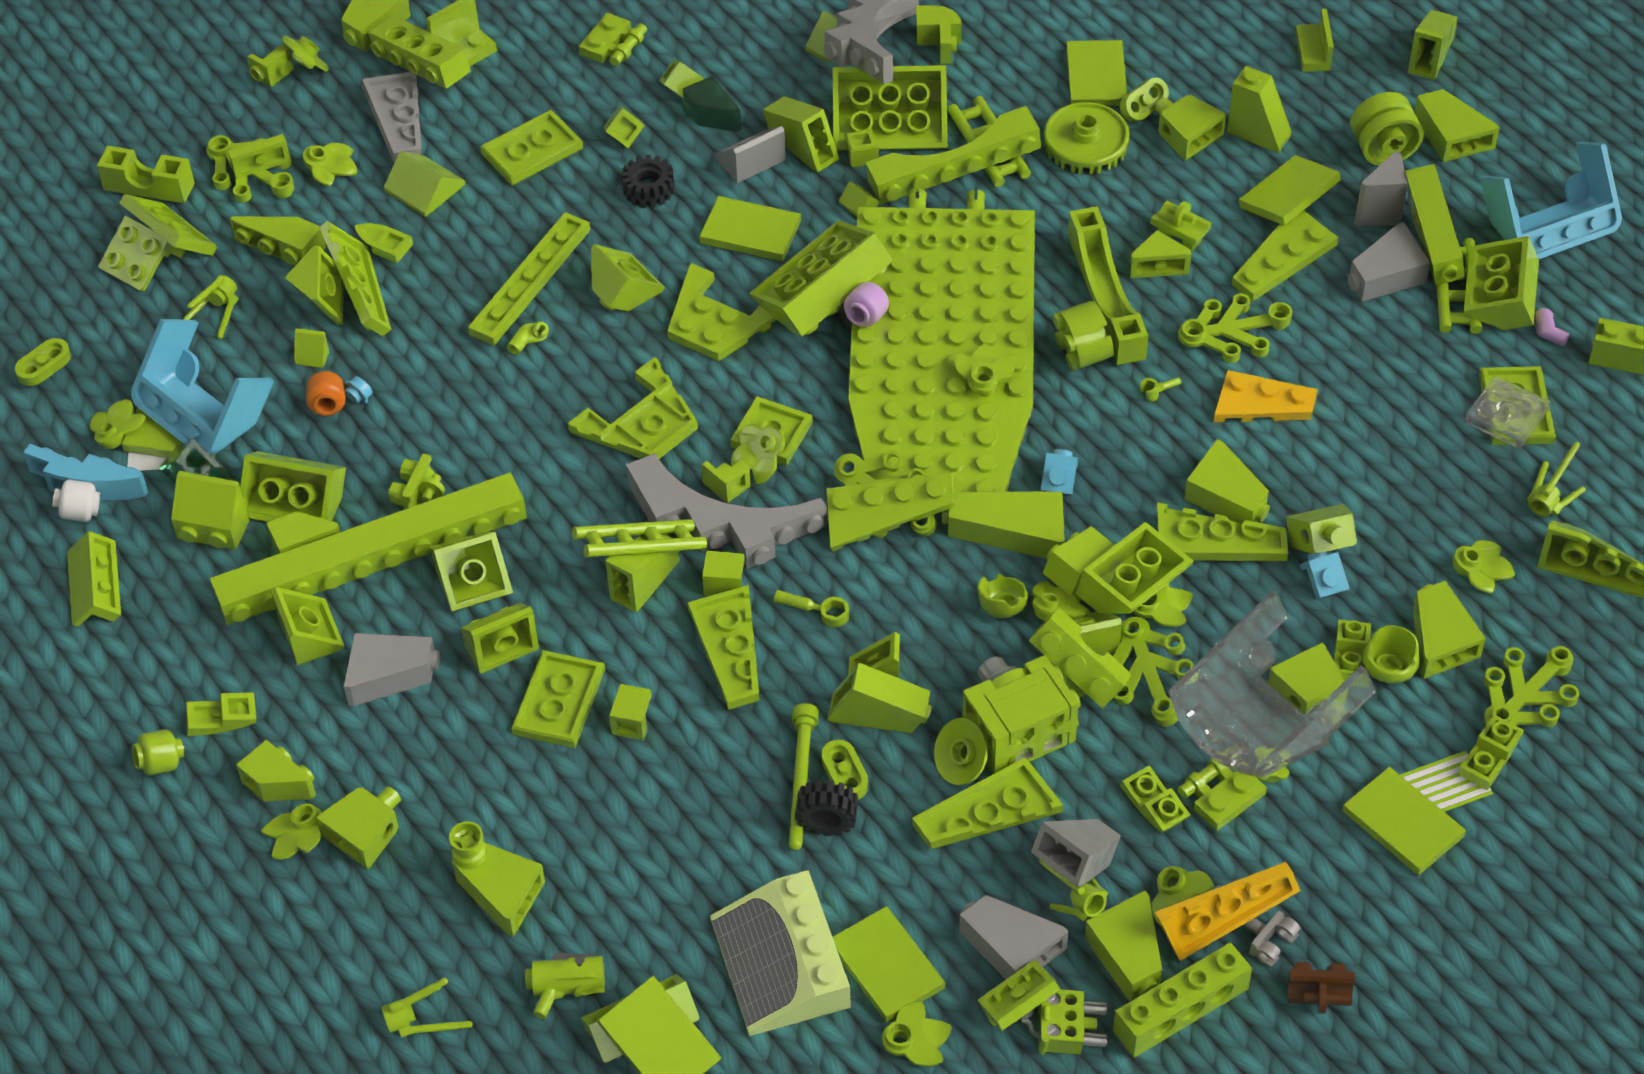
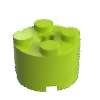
M1095 301L1084 302L1052 315L1055 327L1059 331L1054 333L1055 341L1060 350L1065 349L1067 351L1066 361L1071 371L1106 360L1114 355L1111 335L1106 336L1104 326H1107L1106 320Z

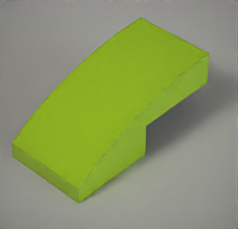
M221 693L220 701L186 702L187 735L217 734L255 724L254 693Z

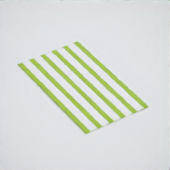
M1467 751L1400 774V776L1444 812L1494 794L1490 788L1486 790L1458 775L1461 764L1468 756Z

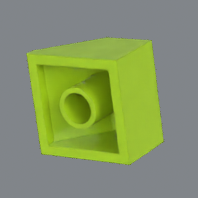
M184 471L178 472L171 517L177 539H182L189 543L197 542L212 545L216 548L236 550L249 523L239 482Z
M521 602L511 607L502 608L498 612L482 619L473 620L461 627L464 646L480 674L539 650L533 610L531 606Z

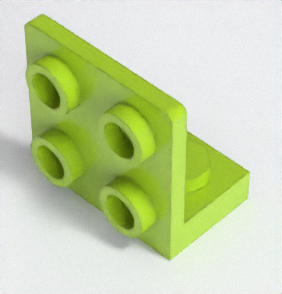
M457 0L427 18L428 32L464 48L469 66L476 64L497 51L496 43L479 29L475 0Z
M124 216L98 267L144 292L163 256L168 258L170 254L182 258L186 250L173 247L149 227Z

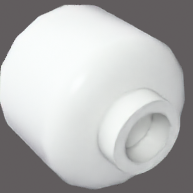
M68 479L63 483L61 489L55 488L52 507H58V514L64 520L85 523L90 521L92 516L97 517L101 492L96 491L93 483Z

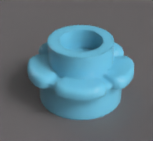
M355 376L351 381L347 380L345 382V387L347 388L345 395L354 404H358L360 401L363 404L368 403L367 400L373 392L362 378Z

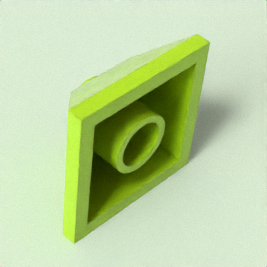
M593 244L591 248L592 290L599 296V302L605 308L611 311L618 309L628 312L662 293L665 289L631 253Z
M495 531L461 537L430 547L436 571L451 611L513 593Z

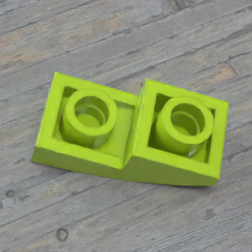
M1338 619L1334 662L1345 683L1366 685L1367 670L1363 664V650L1370 639L1371 623Z
M1494 714L1478 736L1476 745L1461 764L1458 775L1488 790L1508 761L1524 730Z
M1150 765L1122 780L1120 787L1140 813L1161 833L1190 817V813L1172 788L1167 790Z

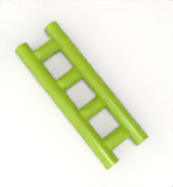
M982 96L974 98V107L960 111L956 104H952L947 108L949 115L967 143L982 135L997 119ZM982 116L987 125L972 129L967 120ZM1021 156L1009 159L1011 162L1003 165H992L984 168L995 187H1001L1005 183L1003 176L1018 172L1022 179H1026L1031 175L1030 169Z
M1466 238L1463 241V247H1460L1462 257L1465 260V278L1460 280H1466V283L1470 246H1475L1473 238ZM1448 282L1436 285L1440 332H1450L1452 330L1451 324L1470 325L1471 333H1480L1482 331L1481 321L1466 316L1464 312H1450V302H1465L1466 290H1449Z
M693 519L573 527L572 529L574 540L587 539L589 544L584 546L585 557L706 549L707 547L705 536L693 537L690 534L695 529ZM675 533L678 538L663 539L661 534ZM646 535L648 540L634 541L631 536ZM616 537L619 542L604 543L601 538Z

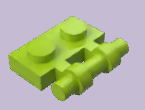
M606 13L578 46L579 55L604 63L610 57L611 64L618 66L622 61H626L629 58L632 48L638 46L643 41L647 27L639 23L636 28H631V21Z
M1230 751L1225 752L1221 756H1214L1207 762V767L1200 772L1191 773L1185 778V783L1178 787V792L1183 798L1186 799L1193 793L1199 798L1194 802L1193 810L1216 831L1266 795L1267 787L1244 766L1234 773L1228 768L1236 762L1235 756ZM1216 777L1221 782L1211 789L1206 783Z

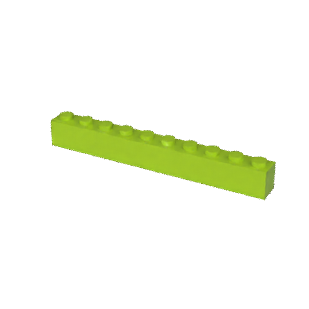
M510 472L210 578L226 625H230L260 613L275 610L271 593L274 586L314 595L328 589H334L339 585L358 578H365L372 573L386 568L395 567L414 558L426 556L431 553V546L461 537L488 533L507 525H513L527 518L524 498Z

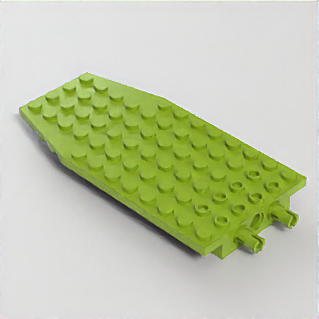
M916 189L909 191L908 208L858 207L857 227L874 232L893 259V262L887 266V270L881 276L872 278L869 281L877 284L885 291L889 299L886 313L877 323L870 327H862L852 323L848 404L854 422L856 437H858L862 460L883 457L888 451L898 452L903 460L902 467L896 472L884 469L867 474L877 480L907 475L911 469L919 468L924 471L926 476L951 473L953 476L954 492H1007L1011 473L1016 464L1018 451L1024 439L1026 426L1033 410L1035 210L984 209L985 193L981 190H978L977 200L974 199L975 190L967 193V209L926 208L927 193L922 189H919L918 199L916 198ZM983 343H988L998 358L1014 355L1016 357V368L1013 375L1006 380L1000 381L994 391L981 394L973 391L968 385V380L957 373L955 357L957 354L971 357L979 346ZM891 457L887 464L890 466L895 465L898 458ZM917 474V475H914L913 477H920V476H922V475Z

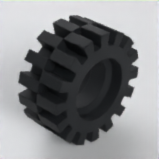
M646 155V159H642L641 156L636 157V162L631 159L628 161V166L624 165L621 175L623 194L628 202L632 201V205L637 206L640 203L641 208H646V204H650L651 208L656 207L655 203L658 202L661 206L665 204L664 199L669 201L671 194H674L673 167L671 164L668 165L666 159L661 161L660 156H655L654 159H651V155ZM646 179L657 180L649 184L640 183V181Z
M816 780V785H814L810 781L806 783V787L802 785L798 791L795 820H797L799 826H804V830L809 832L813 829L816 835H820V832H825V836H831L832 832L837 836L842 835V831L848 833L851 831V828L855 827L858 807L857 793H853L851 787L844 789L845 784L840 782L838 785H833L834 781L828 780L827 784H823L822 780Z

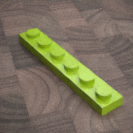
M565 212L468 326L469 335L495 345L589 233L590 222Z

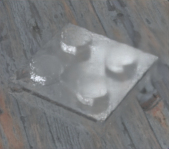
M1494 376L1467 412L1464 423L1520 449L1549 410L1550 401L1498 376Z

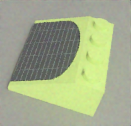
M809 870L775 879L710 915V920L749 1036L851 1008L850 985Z

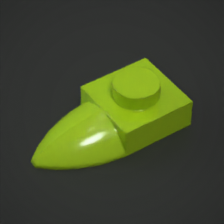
M373 223L355 225L357 234L366 244L372 247L373 254L394 263H398L413 246L412 236L388 226Z

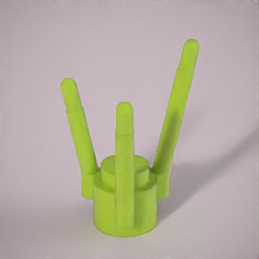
M219 275L211 285L188 303L187 307L191 310L183 320H190L209 301L216 306L227 304L217 334V338L222 339L233 307L239 300L235 295L237 291L236 283L225 275Z
M1579 442L1573 444L1549 483L1542 486L1549 466L1547 461L1543 462L1532 492L1526 499L1529 508L1535 514L1541 517H1547L1550 514L1557 516L1562 508L1586 491V488L1581 486L1560 501V491L1555 487L1580 447Z
M1039 859L1040 864L1072 889L1070 897L1074 907L1051 903L1049 905L1051 910L1074 915L1082 921H1085L1087 916L1096 917L1101 914L1106 906L1108 892L1100 887L1095 878H1092L1085 885L1077 887Z
M442 978L404 999L381 1006L389 1032L393 1033L399 1030L401 1038L415 1033L471 1028L473 1023L471 1021L410 1025V1022L416 1020L411 1004L440 990L442 986L448 983L447 978Z

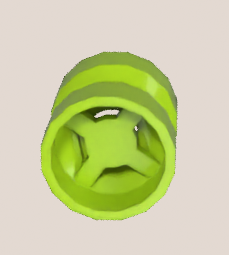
M464 821L451 829L449 832V842L454 862L464 869H472L481 865L487 855L482 828L474 822Z

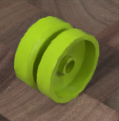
M1379 93L1366 99L1355 109L1350 119V128L1366 160L1373 165L1380 166L1395 151L1401 153L1403 161L1417 151L1423 141L1424 131L1414 114L1407 97L1401 93Z

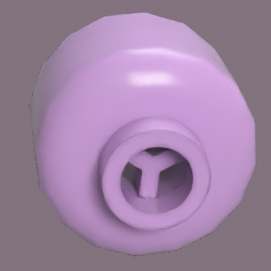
M871 282L860 283L846 297L844 302V310L848 319L862 327H870L877 323L886 313L889 306V299L885 291L877 284Z

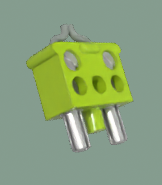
M1060 989L1045 1002L1037 1006L1038 1032L1034 1030L1033 1023L1027 1019L1033 1015L1034 1009L1022 1017V1023L1028 1025L1031 1035L1038 1038V1051L1041 1055H1044L1046 1052L1081 1055L1083 1045L1100 1047L1107 1045L1106 1034L1084 1033V1029H1097V1018L1084 1017V1014L1105 1015L1107 1012L1106 1003L1084 1001V991Z

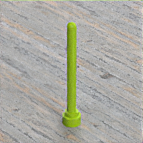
M807 703L794 706L792 712V723L798 731L789 833V847L792 850H799L802 847L804 826H799L797 820H795L797 794L802 785L806 787L811 731L818 725L819 709Z

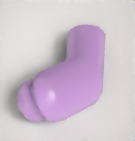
M1546 308L1538 309L1534 314V325L1538 336L1563 347L1568 340L1569 333L1555 327L1554 316L1551 310Z

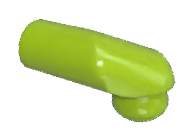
M542 321L522 325L508 343V351L513 355H519L527 344L543 341L549 333L548 325Z

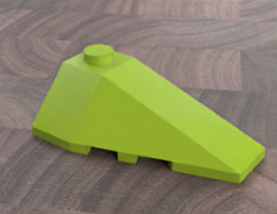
M1554 520L1550 521L1537 568L1644 598L1643 563L1582 528Z

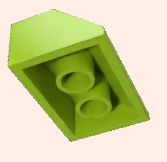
M1529 236L1470 246L1464 313L1466 316L1502 330L1534 325L1539 259Z
M260 451L245 454L240 489L248 518L269 522L280 516L297 511L332 521L342 499L346 467Z
M1144 522L1083 569L1075 594L1098 613L1130 614L1190 567L1194 560L1148 523Z

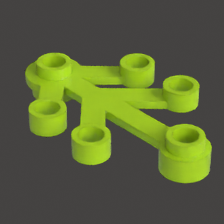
M218 135L209 140L206 151L208 157L215 161V174L212 176V180L217 190H226L231 186L230 176L227 173L228 160L226 152L264 140L265 138L233 143L227 136ZM287 162L275 167L277 169L284 170L289 168L292 162ZM262 170L250 174L269 185L272 193L278 198H288L294 191L293 178L287 172L272 174L267 170ZM248 175L236 179L233 194L237 202L245 203L252 197L250 186L248 185Z
M1239 293L1233 296L1231 306L1219 323L1208 325L1211 319L1220 317L1222 310L1220 301L1209 299L1205 301L1204 308L1197 319H1189L1179 328L1178 338L1185 346L1199 347L1203 345L1222 353V359L1227 363H1235L1240 359L1241 348L1236 343H1226L1215 338V336H1225L1250 347L1251 353L1254 356L1265 357L1269 353L1270 343L1268 339L1256 337L1244 331L1265 326L1282 330L1291 323L1292 308L1284 302H1276L1269 306L1268 314L1236 320L1240 314L1248 312L1250 308V297Z
M888 451L883 457L862 460L855 454H845L839 457L834 465L836 478L841 483H844L845 486L912 478L917 474L926 476L924 471L919 468L911 469L907 475L877 480L867 474L884 469L891 472L898 471L903 465V460L896 451ZM891 457H896L898 461L895 465L890 466L887 464ZM853 464L854 469L852 472H844L846 465ZM934 515L928 516V521L923 526L917 525V520H911L910 526L914 533L921 537L933 534L937 527ZM888 530L881 531L872 536L877 539L884 538L888 534Z
M1130 617L1122 622L1121 643L1113 657L1123 666L1134 648L1137 658L1129 670L1131 673L1129 680L1115 695L1114 699L1120 705L1129 704L1133 700V692L1144 674L1154 699L1151 712L1155 722L1163 727L1172 726L1178 721L1180 711L1176 701L1166 696L1156 669L1175 675L1180 681L1186 682L1195 677L1196 670L1194 664L1189 659L1174 661L1149 652L1146 643L1165 648L1170 655H1179L1185 650V642L1179 633H1170L1166 636L1152 631L1149 623L1144 618ZM1138 629V631L1130 633V631ZM1172 642H1180L1175 647L1170 646ZM1182 668H1190V670L1186 673L1180 672ZM1128 691L1125 696H1118L1120 692ZM1169 706L1166 711H1159L1161 708Z
M1557 646L1549 650L1545 665L1525 684L1522 670L1525 658L1524 652L1516 647L1507 649L1503 663L1508 668L1513 697L1505 704L1501 688L1504 683L1505 673L1498 667L1488 668L1483 682L1488 688L1491 706L1485 711V725L1488 724L1495 714L1505 718L1504 720L1515 726H1555L1558 722L1560 711L1554 705L1565 707L1576 705L1579 690L1571 684L1561 686L1559 691L1539 690L1554 675L1564 676L1571 671L1574 658L1570 650L1564 646ZM1509 657H1516L1518 660L1514 661ZM1494 676L1499 680H1492L1490 677ZM1567 693V694L1572 695L1573 697H1572V698H1568V697L1564 696V694ZM1526 705H1543L1539 712H1518ZM1544 714H1551L1553 718H1548Z

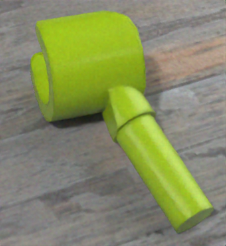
M1178 377L1163 383H1157L1153 378H1146L1141 381L1140 390L1142 393L1146 392V399L1148 401L1154 402L1158 399L1159 392L1180 385L1181 380Z

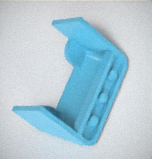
M1576 143L1582 172L1570 176L1566 181L1565 194L1567 201L1520 218L1515 206L1509 178L1495 176L1480 177L1490 222L1504 240L1529 236L1538 259L1615 232L1621 224L1622 215L1605 143Z
M160 319L132 386V400L139 409L197 455H215L257 423L274 380L271 378H236L225 405L221 404L195 383L199 373V361L188 348L199 323L196 320Z

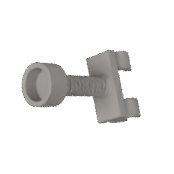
M1278 911L1267 925H1263L1256 918L1242 925L1252 933L1254 932L1255 935L1257 934V937L1251 943L1249 954L1253 957L1256 956L1261 963L1269 967L1276 963L1279 959L1278 955L1281 953L1275 944L1268 941L1276 932L1282 940L1292 943L1299 935L1297 932L1301 929L1296 921L1285 917L1281 911Z

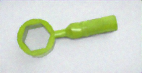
M777 590L775 593L774 602L805 611L812 609L820 611L822 622L829 627H841L849 620V605L840 597L827 598L819 605L814 603L812 599ZM832 607L844 610V613L838 617L826 614Z

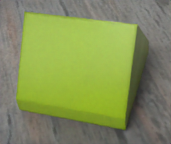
M849 181L839 199V204L857 217L858 207H877L880 205V201L861 186Z

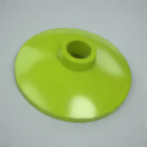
M953 719L941 729L937 736L934 747L936 768L944 780L954 785H966L976 780L982 773L988 757L986 735L978 723L971 719Z

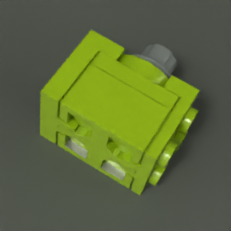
M1046 655L1025 663V668L1007 666L1002 657L995 656L989 658L977 671L982 683L963 691L962 718L975 721L983 729L988 743L986 766L992 775L1024 757L1030 762L1066 746L1067 743L1070 744L1076 741L1077 726H1079L1078 708L1081 705L1079 697L1073 689L1069 690L1064 683L1061 670L1057 665H1052Z

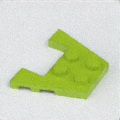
M691 263L667 330L669 340L716 361H720L748 343V338L755 333H763L770 329L771 323L777 320L760 305L749 316L704 296L703 294L715 281L714 272Z
M654 357L635 371L636 381L650 390L651 394L611 424L587 408L568 422V429L575 435L640 459L655 454L660 459L698 429V423L682 396L678 395L672 386L669 376L665 375L661 369L659 360Z

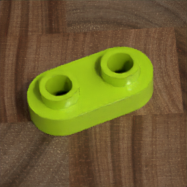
M1157 77L1143 81L1121 99L1120 111L1122 116L1130 122L1146 118L1155 111L1156 104L1163 97L1168 98L1167 84Z
M52 338L46 340L22 357L15 365L18 381L25 386H35L64 367L71 359V352L67 342L63 339Z
M844 740L828 742L822 749V765L829 779L834 781L833 785H838L839 782L845 784L844 789L848 788V785H855L856 787L852 788L853 793H857L858 800L861 799L868 791V775L853 746ZM836 759H841V760H843V761L840 762V763L834 762V760H836Z

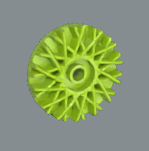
M1092 102L1074 103L1062 107L1049 117L1044 127L1043 146L1049 160L1055 157V165L1061 164L1062 170H1064L1066 164L1071 165L1072 173L1078 169V173L1081 175L1083 167L1090 169V174H1093L1094 170L1100 174L1103 165H1106L1107 169L1110 170L1111 166H1117L1118 158L1123 161L1129 147V127L1118 112L1105 105Z

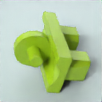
M1166 200L1159 212L1151 217L1150 224L1158 227L1159 232L1170 238L1176 236L1182 239L1183 246L1193 251L1211 229L1212 222L1190 212L1191 204L1186 201L1177 206Z
M422 454L419 461L404 459L400 469L401 479L407 480L408 483H392L388 492L390 502L402 505L405 510L421 504L422 501L427 502L444 495L445 488L440 482L441 476L435 474L429 465L432 460L431 455Z

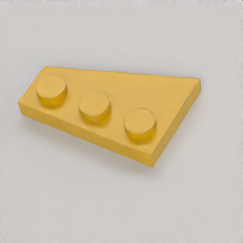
M1228 370L1213 423H1223L1226 418H1241V422H1253V418L1270 417L1273 421L1311 420L1318 389Z

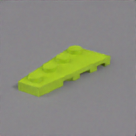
M326 221L319 229L358 313L361 324L367 330H373L379 335L384 336L391 330L368 246L329 221Z

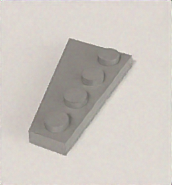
M406 72L362 79V89L393 162L396 161L400 151L421 154L417 75Z

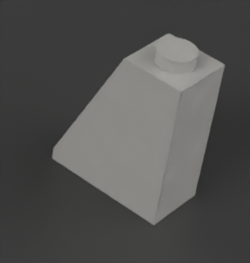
M1398 223L1352 261L1351 271L1348 275V284L1353 292L1355 291L1363 302L1427 283L1430 261L1405 223Z
M355 633L344 683L348 706H356L431 683L433 670H438L440 665V652L435 650L432 637Z
M1099 819L1042 822L1031 853L1079 887L1085 885L1110 866L1121 835Z
M985 895L977 902L972 901L968 903L960 913L959 933L1005 979L1015 974L1034 959L1044 967L1067 949L1068 930L1064 926Z

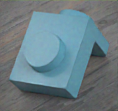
M1055 449L1054 454L1046 453L1041 491H1062L1063 495L1072 496L1076 468H1078L1079 462L1078 457L1072 456L1073 452Z
M1327 552L1312 553L1307 555L1309 561L1300 564L1301 570L1307 569L1316 599L1350 589L1338 552L1327 555Z

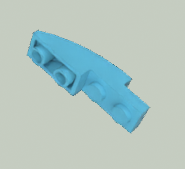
M29 444L23 452L29 471L45 477L50 491L54 492L55 488L61 489L63 483L71 479L93 483L96 491L101 492L100 500H127L145 497L148 494L143 473L134 467L116 464L108 458H100L89 454L82 463L74 457H66L55 453L49 448H41Z

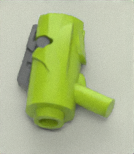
M555 953L551 960L533 961L532 968H526L525 970L526 990H533L534 997L540 996L533 1015L542 1020L546 1019L554 1000L562 998L564 995L574 994L575 997H582L595 993H605L603 956L583 953Z

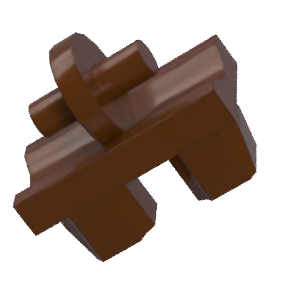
M1295 962L1293 969L1289 971L1287 1003L1317 1004L1318 1014H1325L1327 1005L1352 1006L1355 974L1354 972L1347 971L1344 964H1331L1327 966L1326 970H1313V967L1308 962Z

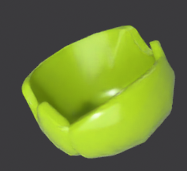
M997 574L996 578L992 581H987L985 577H982L977 585V594L981 608L993 618L1014 616L1021 612L1027 604L1028 593L1024 583L1016 578L1003 577V575Z

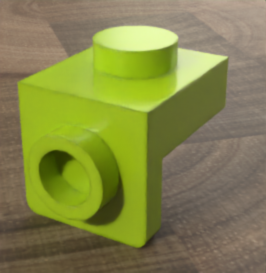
M283 44L278 46L264 59L252 53L247 56L249 73L252 78L258 82L261 81L269 87H273L294 69L290 48Z

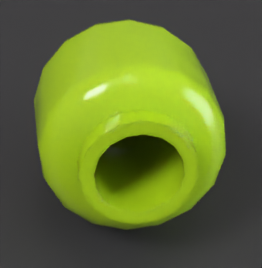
M168 729L143 733L138 736L137 742L132 744L134 765L137 770L141 769L147 776L176 770L179 758L184 757V747L181 739H175L173 733Z

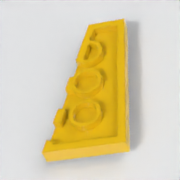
M1286 862L1156 911L1155 914L1175 955L1181 961L1301 890L1291 868Z

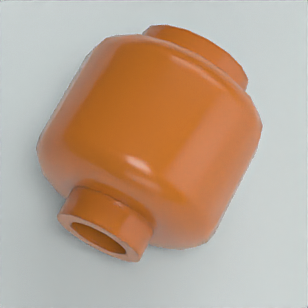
M321 371L313 374L308 379L305 389L306 403L314 414L332 416L342 410L345 405L346 395L345 385L341 377L330 371Z

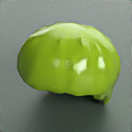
M1386 625L1377 629L1363 650V664L1367 673L1379 682L1387 684H1401L1409 680L1419 667V644L1416 636L1409 630L1397 625Z

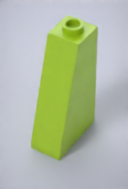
M1435 164L1406 170L1410 214L1423 252L1430 261L1429 269L1435 285L1464 279L1462 253Z
M1062 491L954 492L955 507L942 511V524H948L949 537L1046 558L1049 550L1056 544L1062 545L1065 543Z

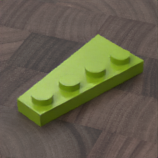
M1303 210L1285 226L1278 225L1233 276L1232 286L1239 292L1248 295L1250 301L1253 302L1336 247L1338 237Z
M944 473L826 488L830 548L834 552L842 549L846 544L869 539L871 535L881 531H891L899 528L900 524L914 519L918 521L955 507L952 474Z
M1157 502V532L1192 560L1287 561L1286 528L1248 520L1238 523L1229 520L1228 516L1215 514L1214 518L1196 514L1197 510L1183 508V511L1169 509L1168 504Z
M749 585L688 602L689 613L728 710L760 701Z
M1024 757L912 818V826L931 850L1062 813L1063 804L1027 758Z

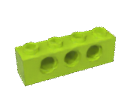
M394 15L368 31L371 40L370 47L377 57L390 61L394 65L400 66L414 75H419L445 89L471 72L464 48Z
M1230 942L1115 1010L1113 1032L1133 1058L1248 990L1252 967Z

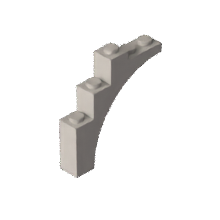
M849 0L848 9L837 13L836 28L825 31V57L841 67L851 64L883 84L893 81V55L884 49L877 39L890 26L905 18L916 15V6H919V0Z
M655 454L626 464L628 485L649 522L693 519L695 529L691 532L692 536H705L707 540L706 549H700L702 553L710 549L720 548L724 544L732 542L737 553L744 554V565L746 568L757 564H764L770 559L775 558V546L787 544L795 538L808 533H815L827 526V506L822 498L798 505L776 508L738 506L706 497L682 484L666 470Z

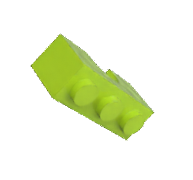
M107 146L97 164L102 186L106 191L185 204L195 184L189 159L161 154L155 168L152 169L138 161L135 150Z
M1058 607L1035 631L1029 642L1046 655L1054 665H1057L1066 676L1103 709L1126 685L1131 673L1108 652L1102 656L1091 650L1081 637L1083 629Z

